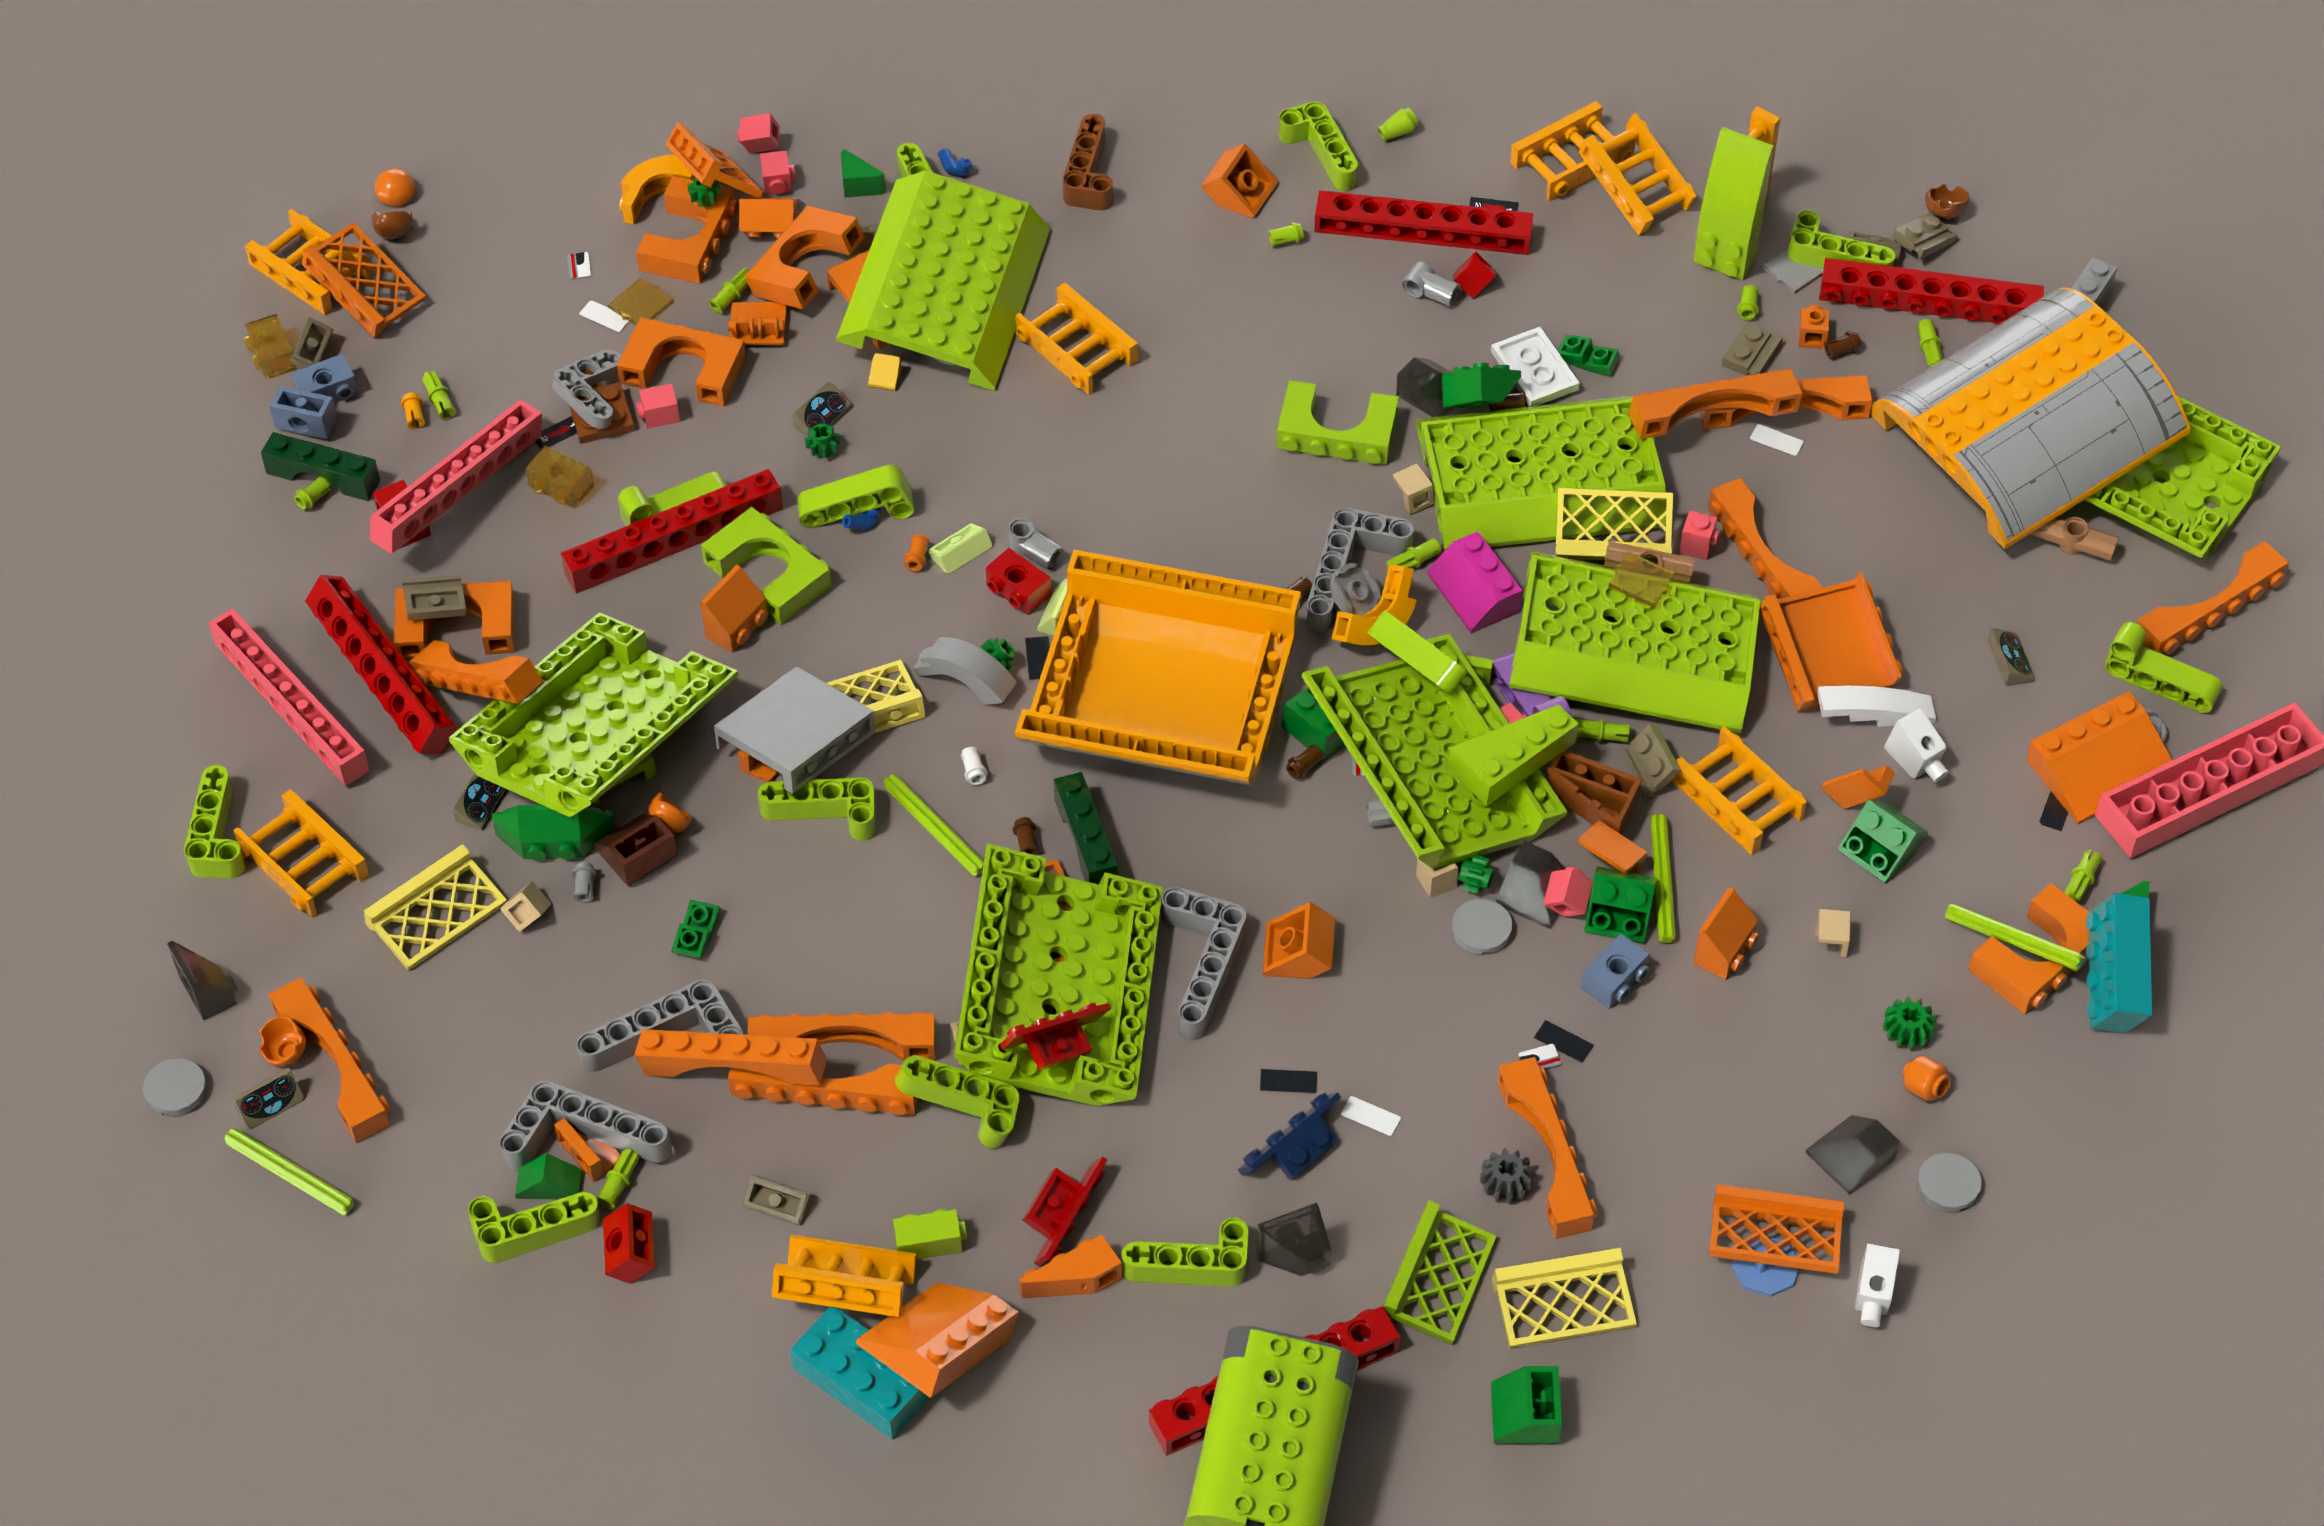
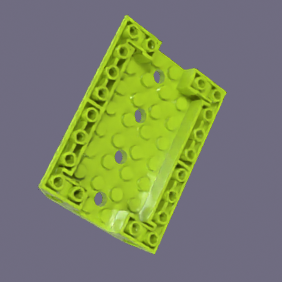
M1633 395L1415 419L1424 465H1429L1435 491L1434 510L1443 550L1445 551L1452 542L1477 531L1490 547L1556 540L1558 488L1666 493L1665 480L1653 437L1639 439L1629 416ZM1623 444H1627V445H1629L1632 449H1630V450H1623V449H1621L1619 446H1620V445H1623ZM1570 450L1576 453V455L1567 456L1563 452ZM1518 457L1521 461L1511 462L1508 458ZM1462 463L1465 467L1457 469L1452 464ZM1564 495L1563 506L1572 515L1583 503L1576 496ZM1582 496L1586 501L1591 498V496ZM1596 497L1590 503L1591 507L1600 516L1612 506L1605 497ZM1611 497L1614 502L1620 499ZM1625 498L1618 505L1628 517L1640 508V505L1633 498ZM1640 499V500H1641L1643 503H1645V502H1647L1649 499ZM1654 499L1647 505V508L1659 518L1666 512V500ZM1586 507L1574 517L1585 530L1597 520ZM1615 508L1603 518L1614 531L1626 521ZM1644 510L1632 519L1640 530H1646L1654 522ZM1563 512V522H1564L1565 520L1568 519V517H1567L1566 514ZM1666 516L1661 520L1664 526L1666 525ZM1570 521L1562 529V539L1577 538L1582 532ZM1600 522L1588 532L1591 536L1611 534ZM1628 523L1618 533L1635 530ZM1655 525L1652 529H1657L1660 527L1658 525Z
M2177 396L2188 419L2191 433L2085 500L2205 559L2212 556L2261 488L2281 446ZM2160 477L2167 482L2159 483L2154 478ZM2205 503H2214L2218 507L2209 508Z
M1533 551L1530 552L1523 594V611L1510 676V688L1555 697L1562 696L1565 699L1715 729H1721L1725 726L1731 732L1741 733L1752 680L1761 601L1757 596L1658 576H1647L1642 573ZM1555 605L1560 610L1552 611L1548 609L1546 606ZM1612 616L1617 622H1608L1604 617ZM1661 628H1670L1674 631V633H1665L1664 631H1662ZM1719 639H1727L1732 645H1724Z
M599 612L534 666L544 682L519 704L494 699L449 737V741L477 776L571 817L594 803L733 681L739 673L734 668L693 651L689 652L679 662L647 650L645 631Z
M987 844L954 1057L970 1072L1008 1083L1017 1088L1084 1104L1101 1106L1135 1099L1138 1089L1163 887L1106 872L1099 884L1046 872L1045 857ZM1057 902H1067L1072 910H1062ZM1057 952L1061 954L1064 961H1054L1050 957V953ZM1091 1003H1096L1097 1006L1109 1003L1111 1007L1098 1021L1081 1026L1093 1049L1087 1056L1080 1055L1078 1059L1039 1071L1026 1043L1002 1050L1000 1043L1008 1037L1007 1032L1018 1025L1023 1024L1025 1028L1030 1027L1034 1022L1044 1017L1053 1020L1067 1010H1072L1073 1013H1076ZM1042 1005H1052L1056 1009L1057 1014L1051 1015L1046 1013Z

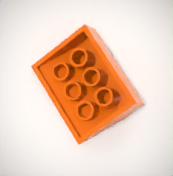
M2130 691L2031 740L2027 755V762L2077 824L2095 816L2101 794L2172 761L2150 717Z
M937 1282L905 1304L899 1317L888 1316L857 1338L856 1344L932 1398L1010 1340L1018 1311L994 1294Z

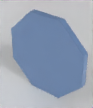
M1767 1236L1774 1244H1777L1782 1241L1780 1239ZM1760 1240L1749 1245L1754 1251L1764 1252L1768 1249ZM1790 1245L1782 1249L1787 1256H1796ZM1734 1260L1732 1264V1270L1744 1289L1769 1297L1792 1288L1799 1268Z

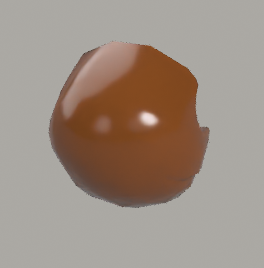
M1942 184L1937 188H1931L1925 195V202L1929 212L1935 217L1944 220H1953L1959 217L1970 200L1969 193L1963 187L1957 186L1954 190H1949L1946 184Z
M393 210L380 215L378 211H375L371 215L374 231L385 239L395 240L402 238L411 231L413 226L412 212L407 213L405 211Z

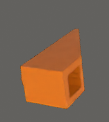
M1102 1234L1094 1239L1088 1238L1072 1251L1056 1255L1050 1263L1041 1268L1027 1271L1019 1279L1020 1296L1023 1299L1095 1294L1122 1279V1262Z

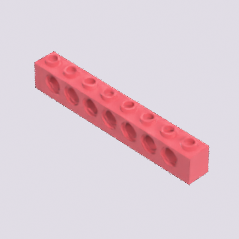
M522 400L516 402L370 516V541L393 554L541 437L542 412Z
M233 608L208 623L217 648L345 787L370 772L364 749Z

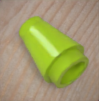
M1401 108L1379 126L1377 130L1381 139L1385 142L1414 132V128L1418 127V120L1410 108Z

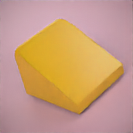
M875 353L868 386L896 390L902 371L901 358Z

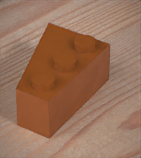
M1566 750L1553 759L1547 772L1548 783L1564 805L1591 825L1600 820L1621 835L1623 834L1640 799L1642 778Z

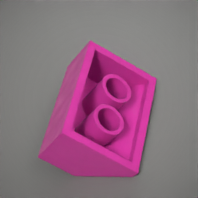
M1478 531L1452 542L1427 570V575L1470 633H1474L1521 611L1523 590Z

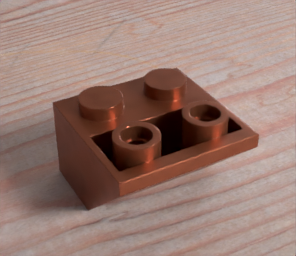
M644 813L593 844L597 852L627 886L677 856L673 833L657 815Z

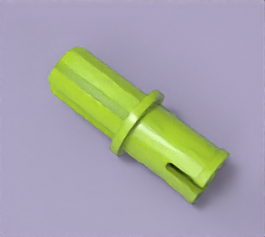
M743 268L730 282H725L723 288L709 300V306L714 312L722 314L734 300L741 298V293L749 286L745 278L746 274L750 271L748 268Z
M1924 319L1918 322L1916 327L1921 340L1919 343L1920 350L1924 352L1927 365L1931 367L1943 360L1940 351L1941 340L1936 335L1934 322L1931 319Z
M426 371L422 380L429 393L428 399L431 403H434L440 419L449 420L451 418L447 410H449L452 417L456 414V409L449 398L450 392L448 388L443 386L436 371Z
M1431 538L1429 541L1414 548L1410 546L1406 552L1386 562L1387 570L1389 564L1419 568L1421 563L1441 555V547L1435 538Z
M1574 719L1579 723L1576 737L1597 739V742H1601V740L1628 742L1629 724L1604 722L1603 719H1599V721Z
M2086 850L2078 867H2075L2071 872L2072 878L2064 893L2074 901L2081 900L2087 887L2094 883V874L2102 862V856L2094 851L2091 859H2089L2092 850Z
M628 1148L622 1151L613 1170L608 1171L606 1174V1183L596 1198L599 1205L611 1210L615 1208L622 1191L630 1184L629 1177L639 1160L638 1153Z

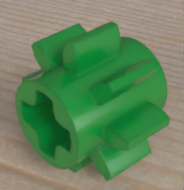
M695 176L693 183L687 184L691 202H696L701 207L714 205L716 197H722L718 180H714L711 188L701 184Z
M819 423L812 429H808L805 445L807 449L811 448L812 456L816 455L820 458H827L833 453H837L840 435L839 433H834L833 425L829 426Z
M990 638L981 645L985 652L993 656L1007 670L1014 666L1011 661L1014 659L1015 651L1007 640L999 638L993 640Z
M1476 855L1475 857L1473 856L1472 861L1464 860L1458 878L1459 881L1465 882L1464 890L1477 894L1481 888L1489 889L1495 868L1488 866L1490 859Z

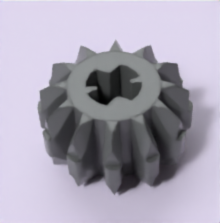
M1506 1148L1502 1150L1501 1155L1492 1151L1489 1160H1484L1482 1163V1173H1480V1182L1484 1184L1485 1193H1494L1496 1202L1501 1197H1505L1510 1204L1513 1196L1522 1200L1525 1192H1530L1533 1183L1532 1179L1534 1178V1170L1532 1167H1529L1530 1161L1528 1157L1520 1158L1518 1150L1512 1155L1508 1154Z

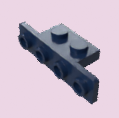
M1324 1092L1310 1102L1312 1108L1306 1113L1300 1111L1288 1121L1290 1126L1283 1132L1280 1129L1265 1140L1268 1145L1259 1151L1256 1148L1243 1158L1245 1164L1238 1169L1240 1174L1252 1172L1272 1156L1288 1179L1297 1176L1338 1141L1320 1115L1341 1098L1340 1094L1336 1092L1327 1095Z

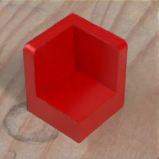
M1476 251L1453 273L1454 281L1460 284V287L1472 298L1496 276L1495 269Z

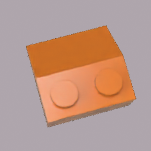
M1243 143L1224 151L1201 187L1218 206L1252 218L1256 216L1278 183V180L1247 144Z
M740 198L739 231L746 232V237H763V232H773V237H780L798 216L799 198Z
M737 564L700 601L705 637L731 653L740 645H744L749 639L750 634L758 626H762L768 617L766 597Z
M1728 887L1700 928L1694 964L1725 980L1732 970L1735 972L1739 970L1745 958L1743 954L1747 949L1752 950L1759 938V934L1756 933L1758 919L1735 889Z
M1308 902L1267 922L1262 974L1270 977L1311 979L1332 969L1335 917L1312 902Z

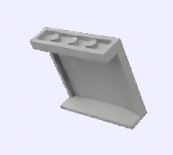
M796 666L714 725L716 748L720 750L728 743H731L783 774L784 789L793 794L875 733L874 711Z

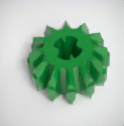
M1909 996L1905 999L1904 1003L1896 999L1893 1005L1888 1006L1886 1009L1885 1019L1882 1024L1883 1030L1887 1031L1886 1036L1888 1040H1897V1048L1902 1044H1907L1910 1051L1914 1048L1915 1044L1923 1048L1927 1040L1933 1038L1937 1022L1936 1016L1932 1015L1931 1006L1922 1007V999L1916 1003L1912 1002Z

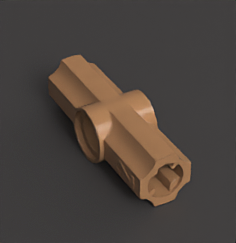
M2056 517L2029 534L2057 543L2060 549L2067 554L2074 555L2085 552L2109 561L2112 560L2119 541L2117 536L2089 528L2088 523L2079 517H2070L2066 520Z
M1609 541L1604 566L1690 583L1694 558ZM1647 554H1653L1657 559L1656 566L1650 570L1644 569L1641 565L1642 558Z

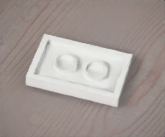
M1541 327L1491 345V353L1500 365H1510V370L1521 371V378L1514 386L1519 393H1524L1525 402L1529 407L1539 406L1579 390L1580 382Z

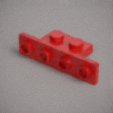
M1091 1003L1076 1013H1073L1072 1010H1067L1053 1020L1044 1017L1034 1022L1030 1027L1025 1028L1023 1024L1018 1025L1007 1032L1008 1037L1000 1043L1002 1050L1026 1043L1039 1071L1078 1059L1080 1055L1087 1056L1093 1049L1081 1026L1098 1021L1111 1007L1109 1003L1099 1006L1096 1003Z
M1103 1156L1090 1165L1080 1184L1056 1167L1051 1170L1022 1219L1026 1224L1048 1238L1034 1261L1037 1266H1041L1048 1260L1051 1261L1060 1253L1062 1246L1059 1244L1063 1236L1067 1237L1077 1223L1074 1220L1075 1215L1078 1211H1083L1091 1199V1196L1088 1194L1092 1186L1096 1187L1101 1182L1106 1173L1103 1167L1107 1159Z

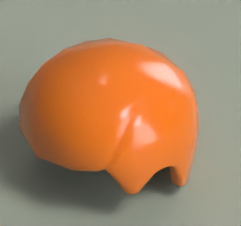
M398 168L385 170L378 176L375 182V194L379 202L390 207L404 206L411 201L416 192L413 178L409 173Z
M658 792L649 804V814L657 815L672 833H681L692 821V817L662 792Z
M283 1016L272 1018L259 1031L262 1038V1046L259 1047V1051L272 1066L285 1067L296 1063L306 1048L305 1033L291 1018Z

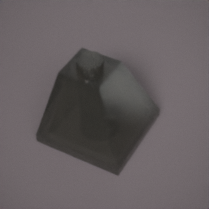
M1414 357L1397 374L1396 396H1399L1402 400L1431 417L1447 416L1454 408L1443 407L1442 374L1450 373L1451 371L1430 359Z
M1524 841L1510 864L1496 903H1499L1508 911L1550 929L1559 914L1543 905L1551 873L1564 870L1565 867L1552 852Z
M174 941L167 943L178 977L203 1021L237 1005L234 992L238 991L230 974L225 976L219 965Z
M1851 1115L1808 1147L1805 1153L1850 1195L1895 1160L1900 1141L1878 1120Z
M1314 1203L1257 1224V1258L1259 1262L1299 1276L1309 1273L1317 1274L1331 1266V1246L1318 1204Z

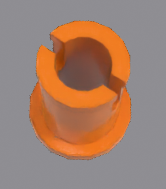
M921 534L913 535L909 552L904 556V563L907 569L920 571L926 565L925 554L930 542L926 536Z

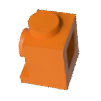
M1819 305L1801 308L1798 347L1824 349V343L1827 342L1829 333V310L1822 309ZM1806 333H1816L1821 335L1820 337L1806 336Z

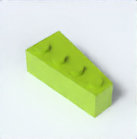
M1559 704L1450 747L1447 768L1485 806H1488L1572 746L1576 741L1579 723Z

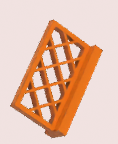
M677 122L665 145L701 184L711 188L714 180H718L754 197H761L763 191L725 152L704 144L687 125Z
M354 222L316 247L310 245L303 250L302 265L374 339L383 334V328L425 300L426 295ZM353 233L360 240V246L343 244V238ZM327 249L339 250V260L328 259L322 252ZM342 251L359 252L358 262L342 260ZM362 253L374 254L378 258V264L361 262ZM341 267L357 269V278L344 277L340 272ZM360 269L377 271L376 280L360 279ZM380 271L391 272L396 277V283L379 281ZM359 286L376 287L375 297L363 296L359 292ZM378 289H395L394 299L379 298ZM398 290L410 291L415 297L410 301L397 300ZM377 304L394 306L393 312L384 318L377 311Z
M1716 1184L1712 1208L1709 1256L1838 1274L1844 1201ZM1719 1215L1736 1217L1738 1220L1727 1225ZM1751 1221H1766L1770 1225L1760 1230ZM1783 1225L1800 1226L1802 1229L1791 1234ZM1745 1226L1753 1235L1743 1240L1734 1231ZM1816 1229L1834 1231V1234L1824 1239ZM1777 1230L1785 1239L1774 1244L1766 1235ZM1807 1234L1817 1242V1244L1808 1249L1799 1241V1239ZM1728 1236L1736 1245L1731 1248L1717 1246V1241ZM1760 1240L1768 1249L1764 1252L1754 1251L1749 1245ZM1792 1245L1800 1254L1795 1257L1787 1256L1782 1249ZM1824 1249L1832 1257V1262L1819 1260L1813 1254Z

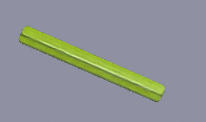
M891 774L884 779V788L973 876L977 877L982 873L984 861L896 774Z
M1653 814L1650 826L1654 877L1657 878L1655 897L1658 939L1662 944H1671L1675 941L1676 934L1667 817L1664 814Z
M1950 904L1945 912V917L1949 921L1987 936H1994L1997 940L2073 970H2079L2084 961V957L2080 953L1958 905Z
M231 1128L225 1135L224 1139L228 1146L340 1214L347 1215L353 1209L354 1203L351 1197L237 1128Z

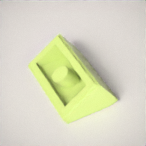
M970 523L928 549L927 554L943 571L949 574L992 547V542L985 528Z
M1067 578L1055 588L1037 627L1039 632L1054 635L1067 596Z

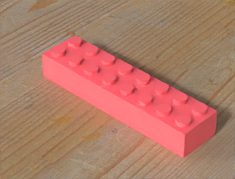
M2294 702L2101 794L2095 817L2131 859L2323 766L2324 735Z

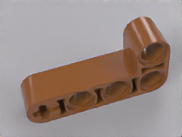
M1088 114L1081 120L1064 172L1063 199L1070 206L1093 210H1107L1113 205L1112 179L1109 176L1096 173L1105 145V120L1099 114Z

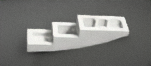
M1874 686L1818 687L1817 695L1822 717L1849 715L1850 722L1876 720L1878 727L1895 726L1899 719L1921 708L1929 721L1936 723V715L1930 695Z

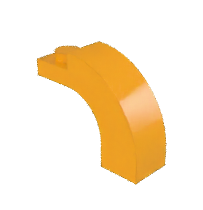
M675 155L655 157L634 167L621 181L623 195L619 208L623 212L624 222L635 224L647 200L654 195L666 192L673 176L694 180V175Z
M1389 564L1383 593L1378 604L1371 611L1362 615L1338 611L1332 639L1362 646L1379 644L1367 632L1384 610L1406 624L1413 613L1417 599L1408 597L1409 590L1413 584L1412 576L1414 569Z

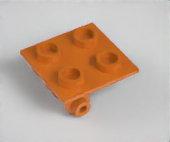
M732 302L731 320H728L729 337L744 340L745 345H784L786 305L776 302Z

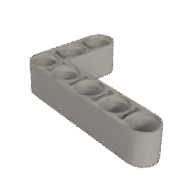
M1340 508L1335 511L1307 601L1306 625L1311 631L1323 633L1332 626L1337 605L1331 594L1330 581L1333 573L1345 564H1350L1354 548L1398 556L1406 552L1408 547H1413L1414 526L1412 522L1404 518L1352 508Z
M1171 887L1162 894V918L1165 923L1209 937L1178 1012V1030L1180 1035L1187 1040H1198L1203 1037L1245 938L1246 911L1242 906L1180 887Z
M698 980L584 1033L577 1040L576 1046L580 1064L584 1070L596 1072L634 1055L642 1029L684 1031L699 1024L704 1033L744 1034L715 985L708 980Z
M542 1081L535 1084L499 1140V1148L506 1166L515 1171H518L521 1166L534 1159L552 1131L554 1124L563 1118L567 1120L577 1133L622 1151L627 1148L632 1149L639 1154L640 1158L651 1162H663L672 1153L667 1128L662 1123L550 1081Z

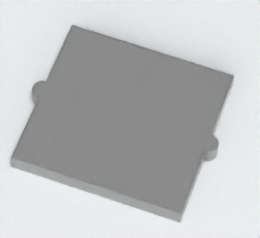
M1788 249L1763 265V269L1776 279V283L1783 284L1794 294L1822 276L1823 268L1792 261L1788 257Z

